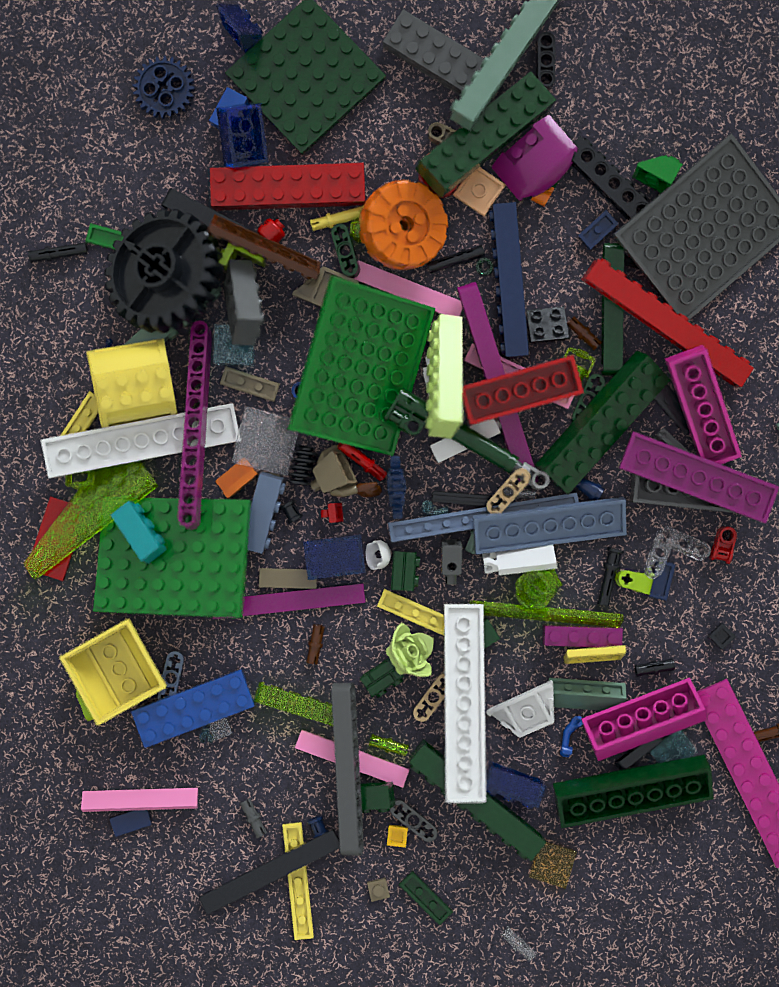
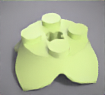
M400 623L394 631L392 642L386 649V654L390 657L397 673L400 675L412 674L419 677L430 676L432 674V667L426 660L432 654L434 638L419 632L411 634L410 628Z

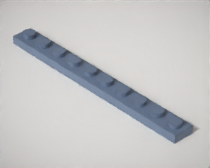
M577 493L510 503L503 512L579 503ZM499 505L492 506V507H493L494 509H496L497 507L499 508ZM487 507L391 522L388 523L390 540L393 543L473 530V516L491 513L487 510Z

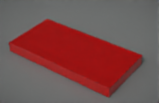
M50 496L27 570L64 581L88 508Z

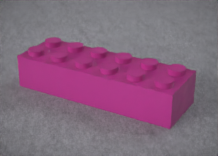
M701 345L665 358L697 456L718 464L742 457L707 349Z
M687 678L582 718V723L597 760L601 761L704 722L707 718L706 709L691 679Z

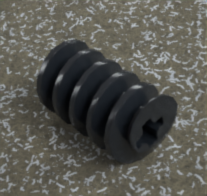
M295 444L300 450L293 451L298 457L291 459L296 465L289 466L294 472L287 474L292 480L286 481L303 486L310 485L306 478H312L308 471L313 470L310 463H316V460L312 456L318 455V453L311 447Z

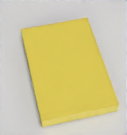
M626 646L567 650L564 655V664L621 660L626 653Z

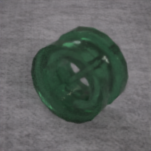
M481 258L478 260L476 271L479 275L487 276L492 272L493 263L490 259ZM483 262H487V266H490V269H486V272L481 271L482 268H479V265H482Z

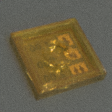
M546 841L544 847L533 860L529 877L566 889L577 851Z

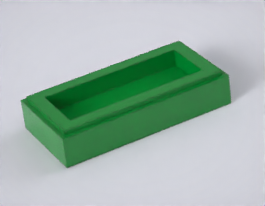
M90 223L85 242L116 250L112 244L115 240H123L121 231Z

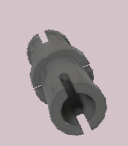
M251 798L239 803L247 817L246 822L250 824L256 838L268 833L260 819L261 815L257 813Z

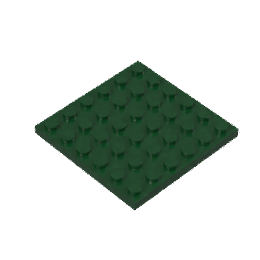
M303 0L225 72L229 79L302 156L386 79V75L314 0Z

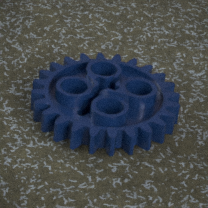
M156 56V62L154 63L151 59H148L150 65L147 66L143 63L144 70L137 69L140 77L134 76L135 81L138 82L132 84L133 88L137 89L133 92L134 96L138 97L136 102L138 104L142 103L140 106L142 110L147 108L146 113L148 115L153 112L154 118H157L159 114L163 120L166 114H168L170 119H172V113L180 116L178 110L181 109L186 112L184 105L191 106L188 99H194L193 94L190 93L196 90L195 87L190 86L195 83L194 79H189L192 76L191 71L186 72L188 68L186 65L182 66L180 60L175 63L174 57H171L168 61L166 56H164L163 60L160 61L158 56ZM160 71L166 72L162 78L157 77ZM175 82H182L179 88H173ZM161 85H162V86H166V85H167L168 88H167V89H164V88H163V89L161 90L160 87H161ZM150 87H154V88H155V92H154V93H152V94H147V93H146V91H147L148 88H150ZM170 97L172 100L169 104H163V99Z
M390 456L391 468L388 469L387 495H389L390 507H393V519H402V506H405L406 480L404 479L403 468H400V456Z

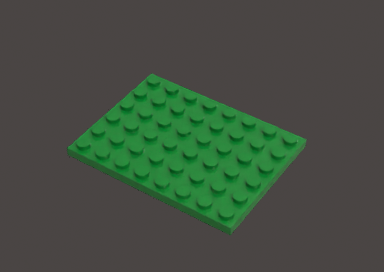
M330 276L288 429L394 456L401 430L391 421L387 420L385 422L383 420L402 388L412 393L436 308Z
M104 497L93 612L242 618L251 501L202 499L200 524L196 529L188 530L178 521L179 498ZM187 499V504H191L194 499ZM128 501L141 505L144 509L143 515L146 519L151 520L155 526L153 528L156 534H160L165 541L164 546L167 550L149 564L139 559L111 516L112 513ZM192 515L186 518V524L192 521Z

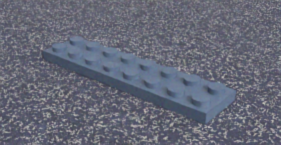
M618 497L473 516L475 553L477 555L627 535L626 499Z

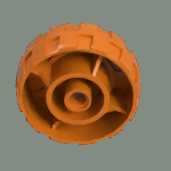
M396 180L386 183L367 198L364 207L361 209L358 220L360 222V240L367 248V253L370 257L382 263L384 267L394 270H411L421 267L434 259L445 244L448 216L443 209L444 204L437 194L435 195L429 190L428 186L420 182Z

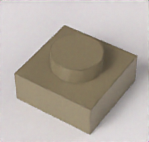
M386 877L367 882L371 902L390 898Z

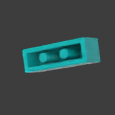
M128 501L112 513L111 516L139 559L149 564L167 550L164 546L165 541L160 534H156L153 529L155 526L151 520L145 518L143 515L144 509L141 505Z

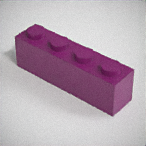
M543 625V645L622 646L623 629L620 627Z

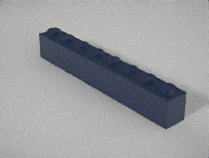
M516 202L493 204L492 210H489V221H493L494 229H490L491 240H495V248H492V258L496 259L497 267H494V278H498L495 294L496 297L500 298V305H497V316H501L502 324H498L499 336L503 335V343H500L501 355L504 354L505 359L528 357L529 350Z

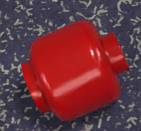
M268 218L258 227L257 232L266 239L279 243L285 237V232L282 230L285 226L278 219L274 221Z

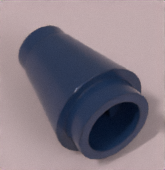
M584 478L576 486L591 501L599 500L605 491L602 485Z

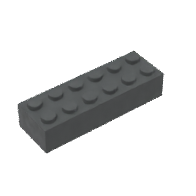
M404 9L383 40V48L460 96L466 85L470 86L472 83L470 80L476 71L480 72L482 69L480 67L484 60L482 57Z
M632 474L629 501L631 503L735 513Z

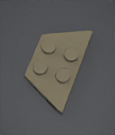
M323 266L320 268L316 280L313 278L307 279L302 286L293 291L292 296L322 307L330 276L359 284V281Z

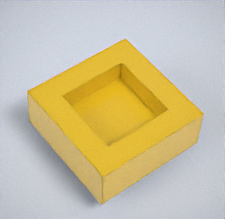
M389 825L387 845L406 848L408 827Z

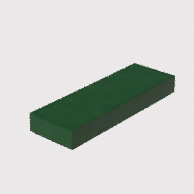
M413 871L399 883V886L439 926L453 913V910Z

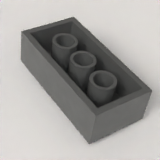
M229 260L223 288L232 345H255L257 337H260V325H263L264 315L260 313L261 298H258L259 284L255 282L257 272L256 269H253L252 260Z

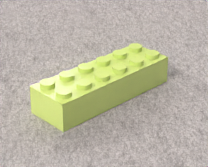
M439 314L437 320L433 321L432 329L429 330L427 337L430 347L427 350L429 364L426 374L429 376V381L426 386V393H429V399H427L426 410L429 411V417L426 419V428H428V436L451 439L462 423V317Z

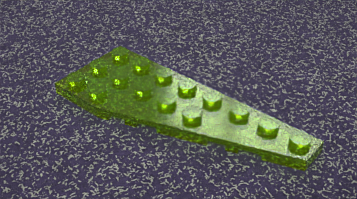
M142 461L92 470L23 564L33 579H38L114 521L111 514L126 502L131 501L136 504L158 487V484Z

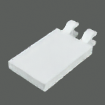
M553 545L482 554L486 574L498 571L499 575L557 569Z

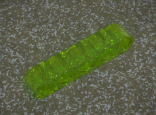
M259 682L253 701L333 726L332 703L319 702V699L309 696L306 698L299 693L283 691V688L273 685L267 686L264 685V682Z

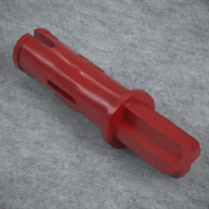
M343 443L338 444V449L364 468V472H369L379 481L386 477L387 472L378 466L374 459L368 458L354 446Z

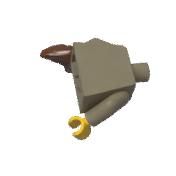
M333 445L321 452L317 465L313 468V474L316 479L310 483L314 491L317 492L321 489L323 493H330L332 496L347 497L354 494L362 497H376L381 494L382 489L377 482L356 484L358 483L345 454L338 449V445Z

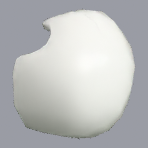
M375 540L366 546L365 555L369 568L371 570L383 569L389 564L391 550L388 544L382 540ZM380 550L381 558H376L375 552Z

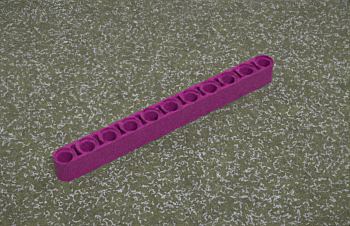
M472 282L457 287L481 367H483L482 371L485 380L504 375L505 371L477 283ZM515 412L497 417L502 427L501 431L507 450L511 454L518 456V461L521 463L526 462L534 467L518 413ZM537 476L535 477V483L538 482Z
M200 320L192 324L190 333L178 521L188 530L196 529L200 524L212 348V331L204 321ZM201 329H205V332L203 334L198 335V332ZM200 347H204L201 353H197ZM203 365V368L196 372V368ZM197 384H202L199 390H194ZM200 402V406L197 409H193L194 404ZM195 421H199V425L192 428V424ZM197 439V445L191 447V442ZM196 458V463L193 466H189L190 461ZM195 477V482L192 485H188L189 479ZM194 496V501L191 504H187V499ZM192 515V521L186 524V518Z

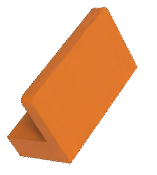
M242 458L215 482L227 499H230L259 474L246 458Z

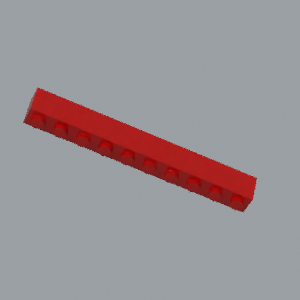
M596 259L592 262L581 279L583 282L683 352L701 345L707 349L716 375L735 388H740L744 385L754 369L749 365L750 362L744 357L739 358L734 354L735 351L719 344L720 341L716 337L703 333L704 329L702 327L689 323V319L683 314H676L672 311V306L659 302L655 294L642 290V286L638 282H631L626 278L627 275L620 270L615 271L605 259Z

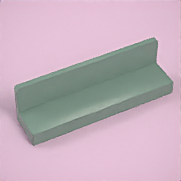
M549 678L548 680L553 681L554 707L603 711L624 703L627 699L626 683Z

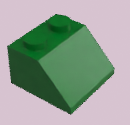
M660 156L639 162L632 177L661 193L671 186L683 164L679 163L680 161L673 156Z

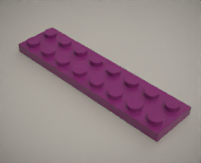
M634 431L631 434L619 469L762 523L767 522L779 490V486Z

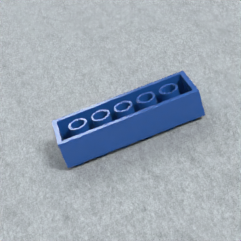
M241 668L137 707L131 713L143 746L146 748L255 706Z

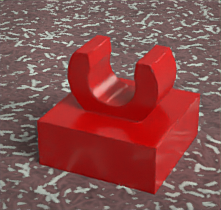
M342 503L328 504V510H321V518L329 517V523L344 522Z

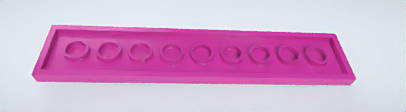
M725 679L697 691L706 709L707 720L705 723L776 868H779V783L728 679Z

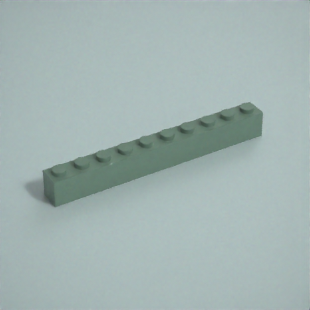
M529 0V2L525 1L520 8L521 13L519 16L516 14L513 17L510 29L506 28L500 37L502 39L501 42L494 44L490 52L492 54L490 57H485L480 66L482 67L480 72L476 71L473 74L470 86L466 85L461 92V99L459 101L456 99L450 110L453 111L451 120L469 131L473 128L560 0Z

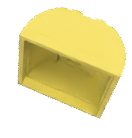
M164 338L86 351L101 428L178 414Z
M130 619L121 622L59 657L97 726L167 687L166 682L160 675Z

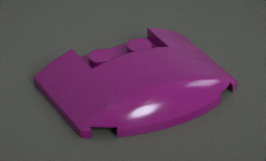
M550 115L533 124V128L505 153L502 152L492 165V169L519 201H523L522 198L538 196L556 184L571 166L574 151L576 153L578 151L576 145Z

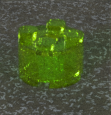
M550 570L524 572L516 581L515 595L519 603L524 607L542 609L555 597L559 582Z

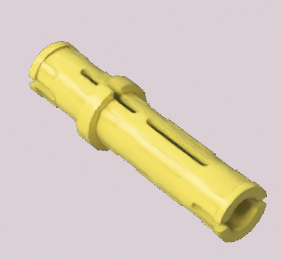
M364 205L331 215L327 213L324 217L311 219L312 231L327 227L331 229L336 224L359 219Z

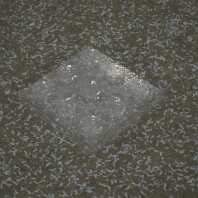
M245 406L231 462L288 476L298 432L288 429L290 417Z

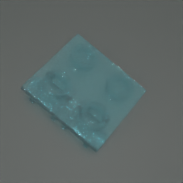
M682 730L667 735L668 737L664 736L665 740L649 751L658 763L693 757L698 753Z

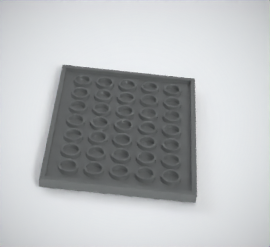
M729 134L676 179L670 187H667L618 229L613 236L662 299L673 307L672 311L676 314H683L690 320L779 243V196L733 134Z

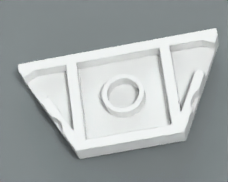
M550 680L493 706L486 713L490 717L492 715L499 720L501 725L509 728L519 738L554 723L553 681Z

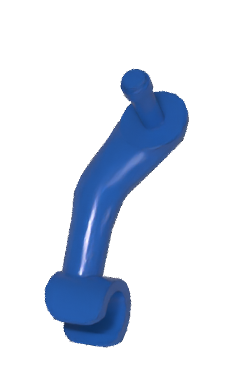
M575 716L563 730L560 755L563 757H570L573 748L569 746V739L571 734L583 725L581 716Z

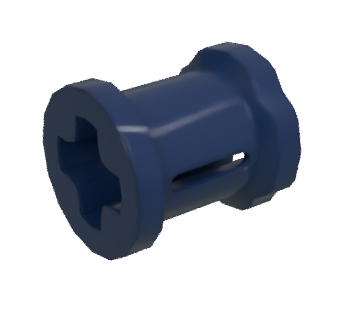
M318 815L307 821V824L311 826L313 831V838L329 831L326 830L322 820L324 818L323 815Z

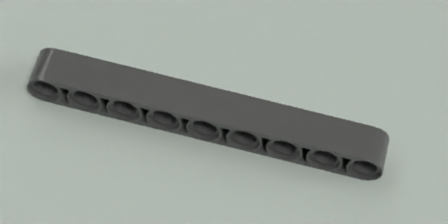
M333 683L332 710L340 852L342 856H362L364 839L354 683Z

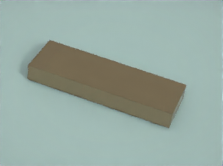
M225 366L220 385L275 402L280 387L279 383Z
M260 568L259 587L317 589V570Z

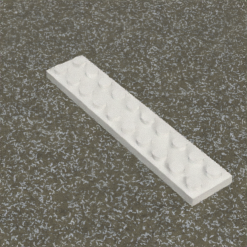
M233 403L208 408L205 448L240 442ZM185 412L42 439L41 444L48 478L182 453ZM195 421L192 424V428L197 427L199 425V421ZM197 439L191 442V447L197 445Z
M444 604L446 803L486 802L483 604Z

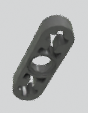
M401 799L395 800L396 805H403L402 809L405 812L408 809L410 810L405 819H402L401 817L404 814L400 811L396 813L393 806L390 812L395 818L424 841L431 842L436 839L437 828L405 801ZM411 815L418 816L419 823L417 825L409 824L408 818ZM423 821L425 822L423 827H425L428 830L430 828L433 829V836H424L425 831L422 828L420 829V831H417V829L420 828V826L422 825Z

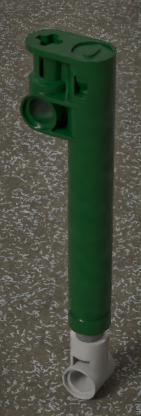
M402 388L383 421L389 420L408 436L415 437L421 432L426 424L427 417H429V411L426 410L427 402ZM409 423H416L418 430L411 432L408 429ZM463 423L460 424L451 438L509 474L511 471L515 472L519 468L528 470L530 473L528 484L535 490H541L549 484L548 474L539 471L526 462L521 463L518 461V456L511 454L510 451ZM521 474L520 476L518 475L519 479L525 481V476L523 474ZM536 476L543 477L544 484L542 486L535 483Z

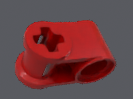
M722 526L717 530L710 553V560L717 559L725 561L726 564L731 563L737 533L733 528ZM725 530L730 531V538L728 540H724L722 537Z

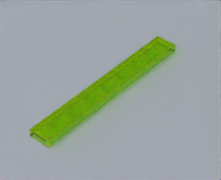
M469 601V604H483V615L606 627H620L623 622V615L616 613Z

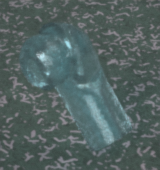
M425 500L422 503V510L428 516L449 513L447 506L437 508L429 500Z

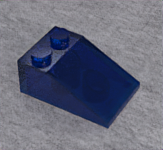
M218 3L216 5L221 24L244 53L262 39V29L257 23L253 24L250 21L251 16L245 8L242 10L236 4Z

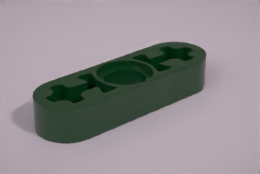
M336 224L331 230V235L341 270L347 277L355 278L360 273V266L350 231L344 224ZM339 229H342V231L344 232L342 233L343 239L345 240L343 242L338 235H336L339 233ZM344 246H349L351 249L350 253L346 256L341 255V249ZM346 260H350L351 265L355 267L352 269V273L347 270L349 265Z
M593 374L587 379L583 388L584 393L580 395L572 413V422L577 418L575 417L576 414L579 415L582 409H579V405L583 408L587 407L583 403V397L591 395L594 399L597 396L591 391H586L587 387L590 390L592 389L593 383L591 379L595 380L597 377L599 378L598 382L601 383L600 386L597 385L595 387V392L599 393L603 389L605 379L602 375Z

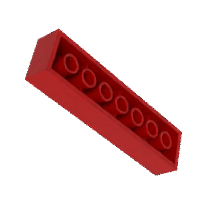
M364 163L210 168L211 207L217 211L363 206L365 204Z

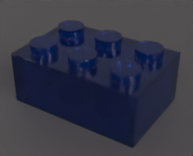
M251 102L216 108L224 167L237 168L267 163L268 155L261 103Z
M361 534L303 542L308 580L366 573Z
M488 761L485 769L487 794L493 796L500 794L504 796L503 799L513 803L515 800L522 802V806L533 809V807L539 808L546 789L542 779Z

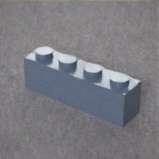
M266 472L259 474L250 512L248 550L263 554L265 549H269L271 538H268L270 531H273L275 528L276 520H273L274 514L279 512L281 505L278 499L280 494H284L286 484L283 483L284 477Z

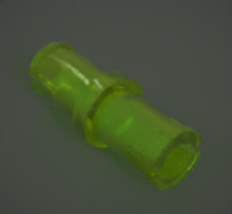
M371 734L370 739L377 742L369 741L368 746L385 750L384 752L386 753L392 752L404 757L406 756L407 751L400 750V748L408 750V744L393 741V738L390 737L386 739Z

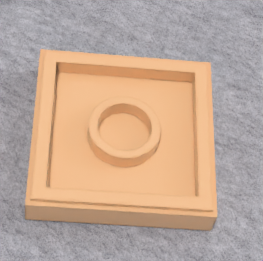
M479 167L461 182L453 196L484 217L506 184Z

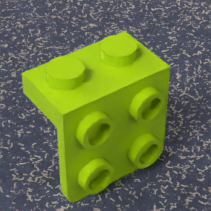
M228 243L226 249L221 250L223 257L219 264L226 271L229 260H235L237 255L247 260H252L253 263L264 268L266 266L262 255H253L242 246L236 247Z

